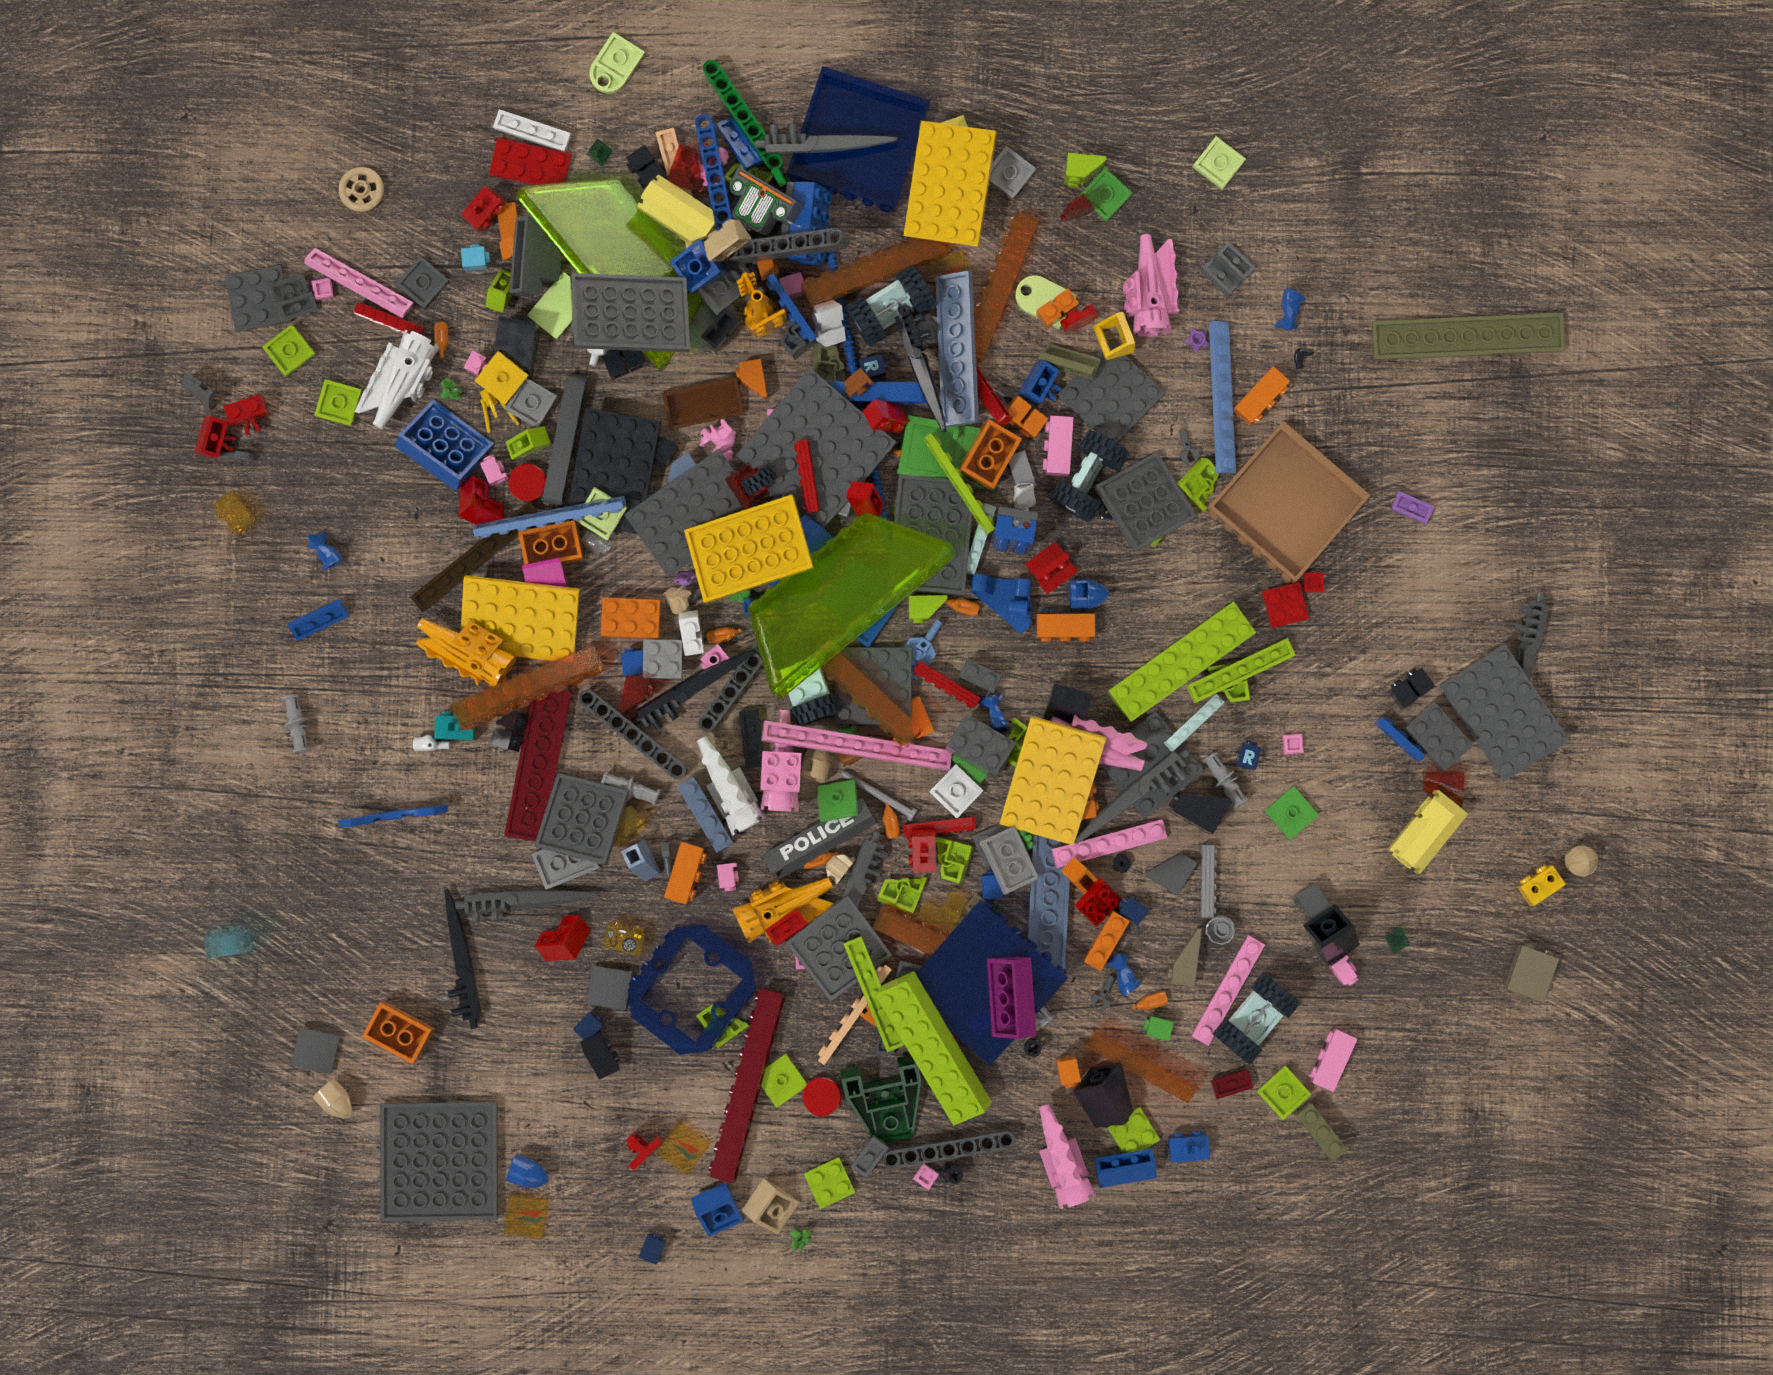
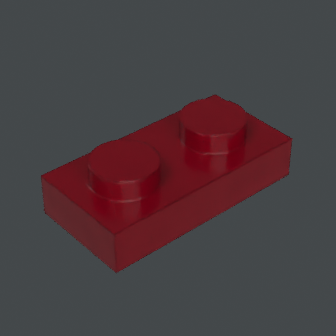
M1248 1069L1210 1080L1216 1099L1254 1088Z

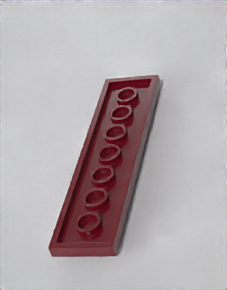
M533 685L528 711V724L523 736L504 836L536 842L555 783L572 696L570 691Z

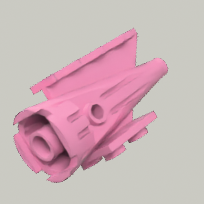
M1141 235L1138 271H1135L1123 284V293L1126 294L1124 311L1127 313V319L1134 317L1133 335L1138 334V337H1156L1158 333L1163 331L1164 335L1171 332V324L1168 314L1175 316L1179 312L1177 306L1178 290L1176 288L1177 272L1174 265L1176 254L1173 250L1172 239H1168L1155 253L1151 235Z
M779 710L777 722L791 725V711ZM773 743L772 752L762 751L760 790L768 791L763 792L760 810H765L766 806L769 811L791 812V808H795V812H799L798 792H800L802 753H794V746Z
M1074 715L1072 724L1053 716L1052 722L1106 737L1098 765L1106 764L1142 771L1145 760L1139 759L1131 755V753L1146 749L1147 743L1136 739L1132 733L1121 734L1111 726L1101 727L1093 720H1080L1077 715Z
M1049 1103L1039 1106L1047 1148L1039 1150L1051 1187H1056L1055 1191L1059 1208L1063 1209V1204L1072 1207L1089 1200L1088 1196L1090 1195L1094 1198L1096 1193L1088 1177H1084L1088 1175L1076 1138L1067 1140L1062 1130L1063 1127L1059 1124Z

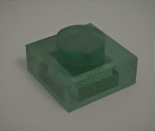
M596 139L586 155L603 167L613 150L601 140Z
M1401 927L1383 936L1393 954L1410 945Z

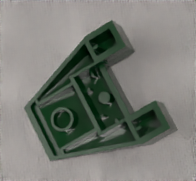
M911 1055L897 1058L900 1075L863 1083L859 1066L840 1070L845 1097L871 1138L875 1135L886 1143L914 1137L921 1076L919 1067Z

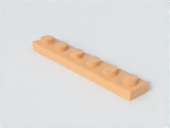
M884 965L883 968L879 966L876 970L881 984L892 970L887 965ZM864 995L861 999L857 997L851 1006L854 1010L850 1015L845 1014L840 1021L842 1027L839 1031L836 1029L829 1037L831 1040L830 1044L827 1047L824 1045L817 1054L820 1056L818 1061L823 1065L828 1061L868 1004Z

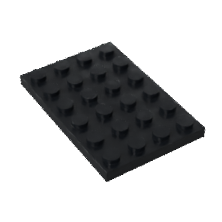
M585 407L568 507L585 504L594 487L612 498L624 496L625 506L628 507L625 513L646 499L649 494L662 421ZM623 515L615 530L638 534L626 516Z

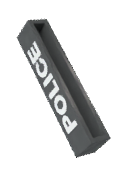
M863 798L857 800L858 816L826 822L818 821L816 825L802 830L795 837L786 839L781 845L771 848L763 854L762 857L775 880L781 879L877 824Z

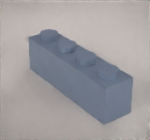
M692 777L677 786L716 853L734 844L696 778Z

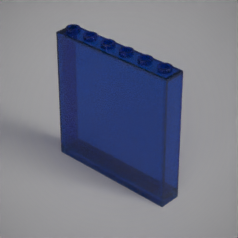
M822 66L800 134H806V138L808 136L861 135L898 137V139L886 144L852 150L793 153L787 170V177L792 182H815L829 190L831 195H844L843 198L854 201L856 199L862 201L861 203L865 206L872 207L874 205L880 207L881 211L890 213V211L895 212L918 144L921 121L926 120L931 101Z
M980 899L915 974L948 1029L991 1066L1014 1039L992 1037L987 959L1031 957L1035 1015L1063 985L1068 976L1066 975L1067 971L1058 964L1056 966L1051 962V956L1045 951L1041 953L1036 949L1038 945L1030 938L1026 940L1021 936L1023 932L1018 927L1014 926L1012 928L1007 923L1009 920L1002 913L996 914L992 910L994 908L992 904L987 900L983 902Z

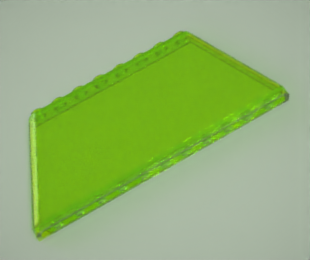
M616 178L539 184L524 186L518 190L517 198L579 273L679 277L670 263L679 253L671 246L669 240L662 235L657 225L638 209V204L635 202L634 197L626 191L620 180ZM687 289L690 325L703 299L697 292L690 294ZM643 351L659 372L666 369L675 353Z
M867 512L856 517L848 527L841 529L837 536L828 540L821 549L811 554L814 569L780 579L779 583L767 589L763 596L754 600L747 608L772 694L777 699L788 695L950 562L955 555L954 547L947 541Z

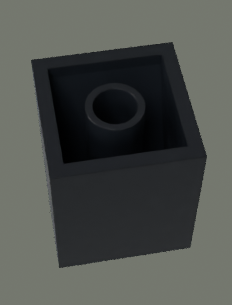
M499 316L494 355L499 350L527 374L533 375L541 329L534 322Z
M1054 683L1042 719L1051 721L1054 716L1072 724L1074 715H1077L1080 720H1084L1092 694Z
M1180 794L1173 796L1168 806L1171 807L1169 812L1207 834H1213L1232 800L1228 798Z
M1336 904L1303 925L1318 955L1327 966L1360 945L1354 925Z
M1120 1063L1091 1067L1073 1090L1095 1128L1124 1125L1129 1121V1117L1134 1112L1123 1068Z

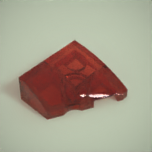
M679 143L667 177L669 182L682 188L702 192L703 185L701 183V170L698 163V150Z
M1083 193L1066 206L1067 208L1064 209V214L1059 217L1062 221L1074 220L1098 208L1088 195Z
M1423 772L1422 791L1428 795L1435 796L1433 792L1439 790L1462 808L1464 773Z

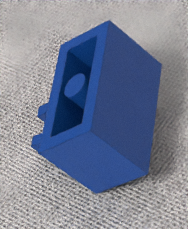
M1045 360L1037 361L1018 395L1031 404L1042 403L1045 396L1049 400L1055 401L1057 397L1053 396L1050 390L1061 391L1062 388L1052 385L1060 370Z
M1203 1131L1191 1132V1135L1184 1136V1133H1173L1172 1137H1167L1169 1161L1171 1163L1210 1160L1208 1135L1203 1134Z

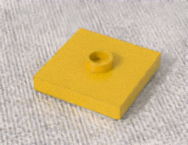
M498 350L475 379V382L505 405L529 374Z

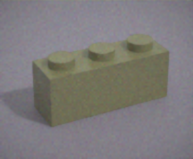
M1308 1101L1293 1113L1330 1161L1334 1162L1348 1151L1312 1103Z

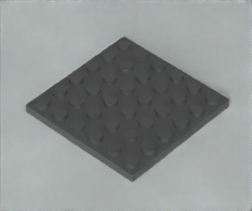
M809 367L736 456L755 471L770 464L777 478L769 483V485L781 495H793L797 509L825 529L847 503L846 493L852 481L864 482L897 442L885 431L871 429L864 413ZM809 440L820 507L819 512L807 513V511H804L805 499H802L803 487L800 486L801 475L798 474L799 463L797 464L796 462L797 451L795 452L794 450L796 441Z
M497 1102L380 1104V1221L498 1219Z

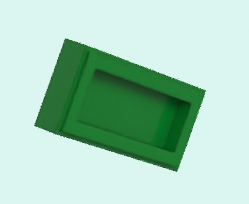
M776 167L771 171L781 189L786 193L788 180L785 174Z

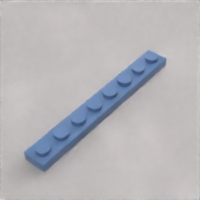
M1212 321L1209 322L1216 473L1234 474L1236 473L1229 322Z
M622 496L475 525L473 533L474 537L481 536V538H487L492 536L493 533L498 532L499 534H507L511 532L510 530L518 529V531H523L535 525L536 527H544L548 525L547 523L555 522V524H560L572 518L573 520H581L588 515L597 517L609 511L611 513H618L624 509L626 501L625 497Z

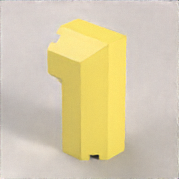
M657 175V181L653 179L642 193L641 199H643V203H638V209L680 236L689 245L694 244L699 239H708L707 236L716 230L713 210L662 176Z
M1439 790L1433 792L1435 795L1433 798L1428 796L1415 812L1416 817H1412L1410 822L1387 849L1389 852H1393L1392 855L1409 869L1411 867L1415 868L1414 872L1416 874H1421L1468 815L1467 812Z

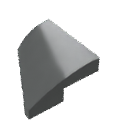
M796 306V308L798 309V311L803 316V318L805 319V321L814 333L816 331L815 325L810 321L808 316L798 306ZM788 322L787 331L782 336L780 344L796 360L816 342V339L811 342L808 339L804 340L798 332L801 329L797 323L793 325L792 322Z
M1179 853L1146 872L1145 876L1177 896L1198 863Z

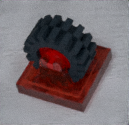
M747 462L725 478V481L738 499L739 504L746 510L755 506L769 494L766 489L770 487L769 483L773 482L777 475L770 464L760 469L758 467L752 469L749 462Z

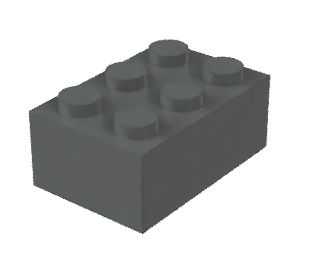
M1435 702L1430 703L1402 728L1413 742L1423 749V753L1440 771H1446L1473 746L1470 740Z
M966 714L946 745V749L951 754L996 780L1016 749V743L969 714Z

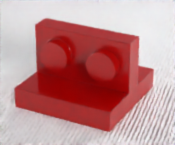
M1056 541L1024 564L1046 595L1078 573L1070 562L1069 555L1066 551L1063 552Z
M634 1131L625 1140L628 1143L626 1146L633 1153L637 1152L639 1155L628 1166L634 1171L663 1142L664 1138L658 1134L648 1145Z

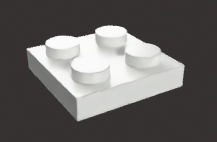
M955 764L929 792L951 814L958 818L983 790Z

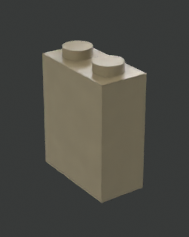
M1525 943L1524 946L1518 945L1503 988L1544 1003L1559 958L1554 957L1555 953L1543 950V952L1537 951L1536 946Z

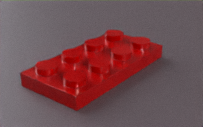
M497 138L489 175L564 192L572 155L566 152Z

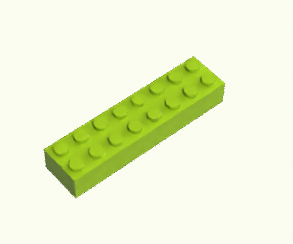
M1232 602L1111 688L1107 693L1130 723L1256 632L1235 602Z
M913 971L882 985L875 996L953 1126L985 1113L992 1101L915 972Z

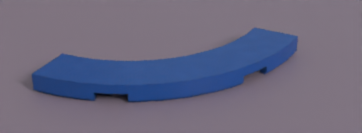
M448 804L415 807L338 820L339 827H354L374 823L379 820L387 821L407 816L437 815L446 813L449 810Z

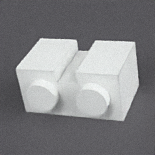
M834 300L814 305L812 319L815 323L816 331L814 334L817 337L816 341L825 347L846 341L845 329L841 321L843 320L842 305Z
M698 610L680 612L679 625L685 656L704 653L702 632H698L700 631Z

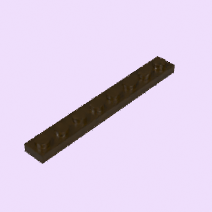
M528 501L509 518L538 513V511ZM518 529L510 530L511 532L507 534L493 533L492 536L481 539L410 598L422 612L426 611L462 582L465 575L472 574L519 536Z

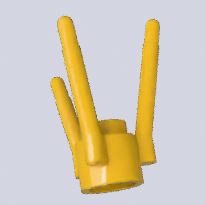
M483 390L480 392L482 398L480 402L483 407L487 432L490 433L487 407L491 408L494 417L497 418L498 415L494 405L498 403V399L488 391ZM500 402L505 409L507 404L504 405L502 402ZM507 412L509 416L512 418V420L516 423V425H520V422L517 420V418L511 413Z

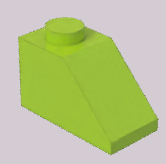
M500 269L488 288L485 307L502 313L505 311L512 297V294L509 293L511 272Z
M545 426L527 429L506 441L512 460L540 451L551 444Z
M947 595L909 596V620H913V624L925 623L924 620H929L947 601Z

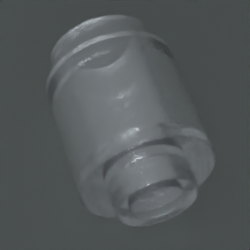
M590 530L584 534L581 540L585 548L598 556H601V554L605 555L610 548L609 540Z

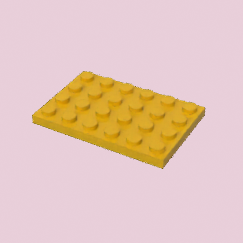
M921 121L903 236L979 247L997 131Z
M793 495L684 530L704 603H710L814 569Z
M465 575L463 581L461 631L469 621H472L503 639V642L497 649L510 653L513 656L574 663L580 589Z
M1031 716L999 824L1008 827L1015 826L1018 830H1025L1028 833L1074 845L1106 737Z

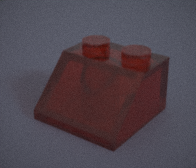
M626 674L619 707L620 714L627 715L647 702L649 696L653 697L655 686L650 679Z

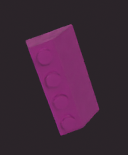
M1031 957L987 959L992 1037L1022 1039L1036 1036Z

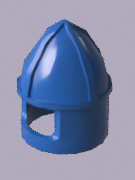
M1089 579L1070 580L1069 599L1071 609L1097 607L1105 602L1110 595L1107 588L1096 581Z
M516 1154L510 1165L506 1181L517 1184L521 1188H534L548 1183L549 1178L542 1166L533 1158L530 1159Z

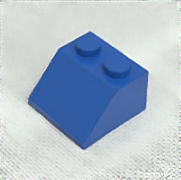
M699 239L670 261L679 277L686 278L687 289L690 294L713 283L728 272L722 261L708 260L704 241L707 239Z
M726 1182L691 1198L695 1214L708 1237L744 1222L733 1193Z

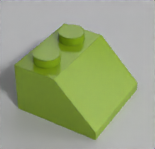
M1068 153L1064 185H1068L1069 188L1084 186L1103 170L1106 156Z

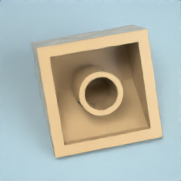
M730 219L722 225V229L719 231L715 230L707 236L708 239L704 241V246L709 261H724L752 240L740 220Z
M763 1179L741 1211L754 1223L779 1234L800 1202L777 1185Z

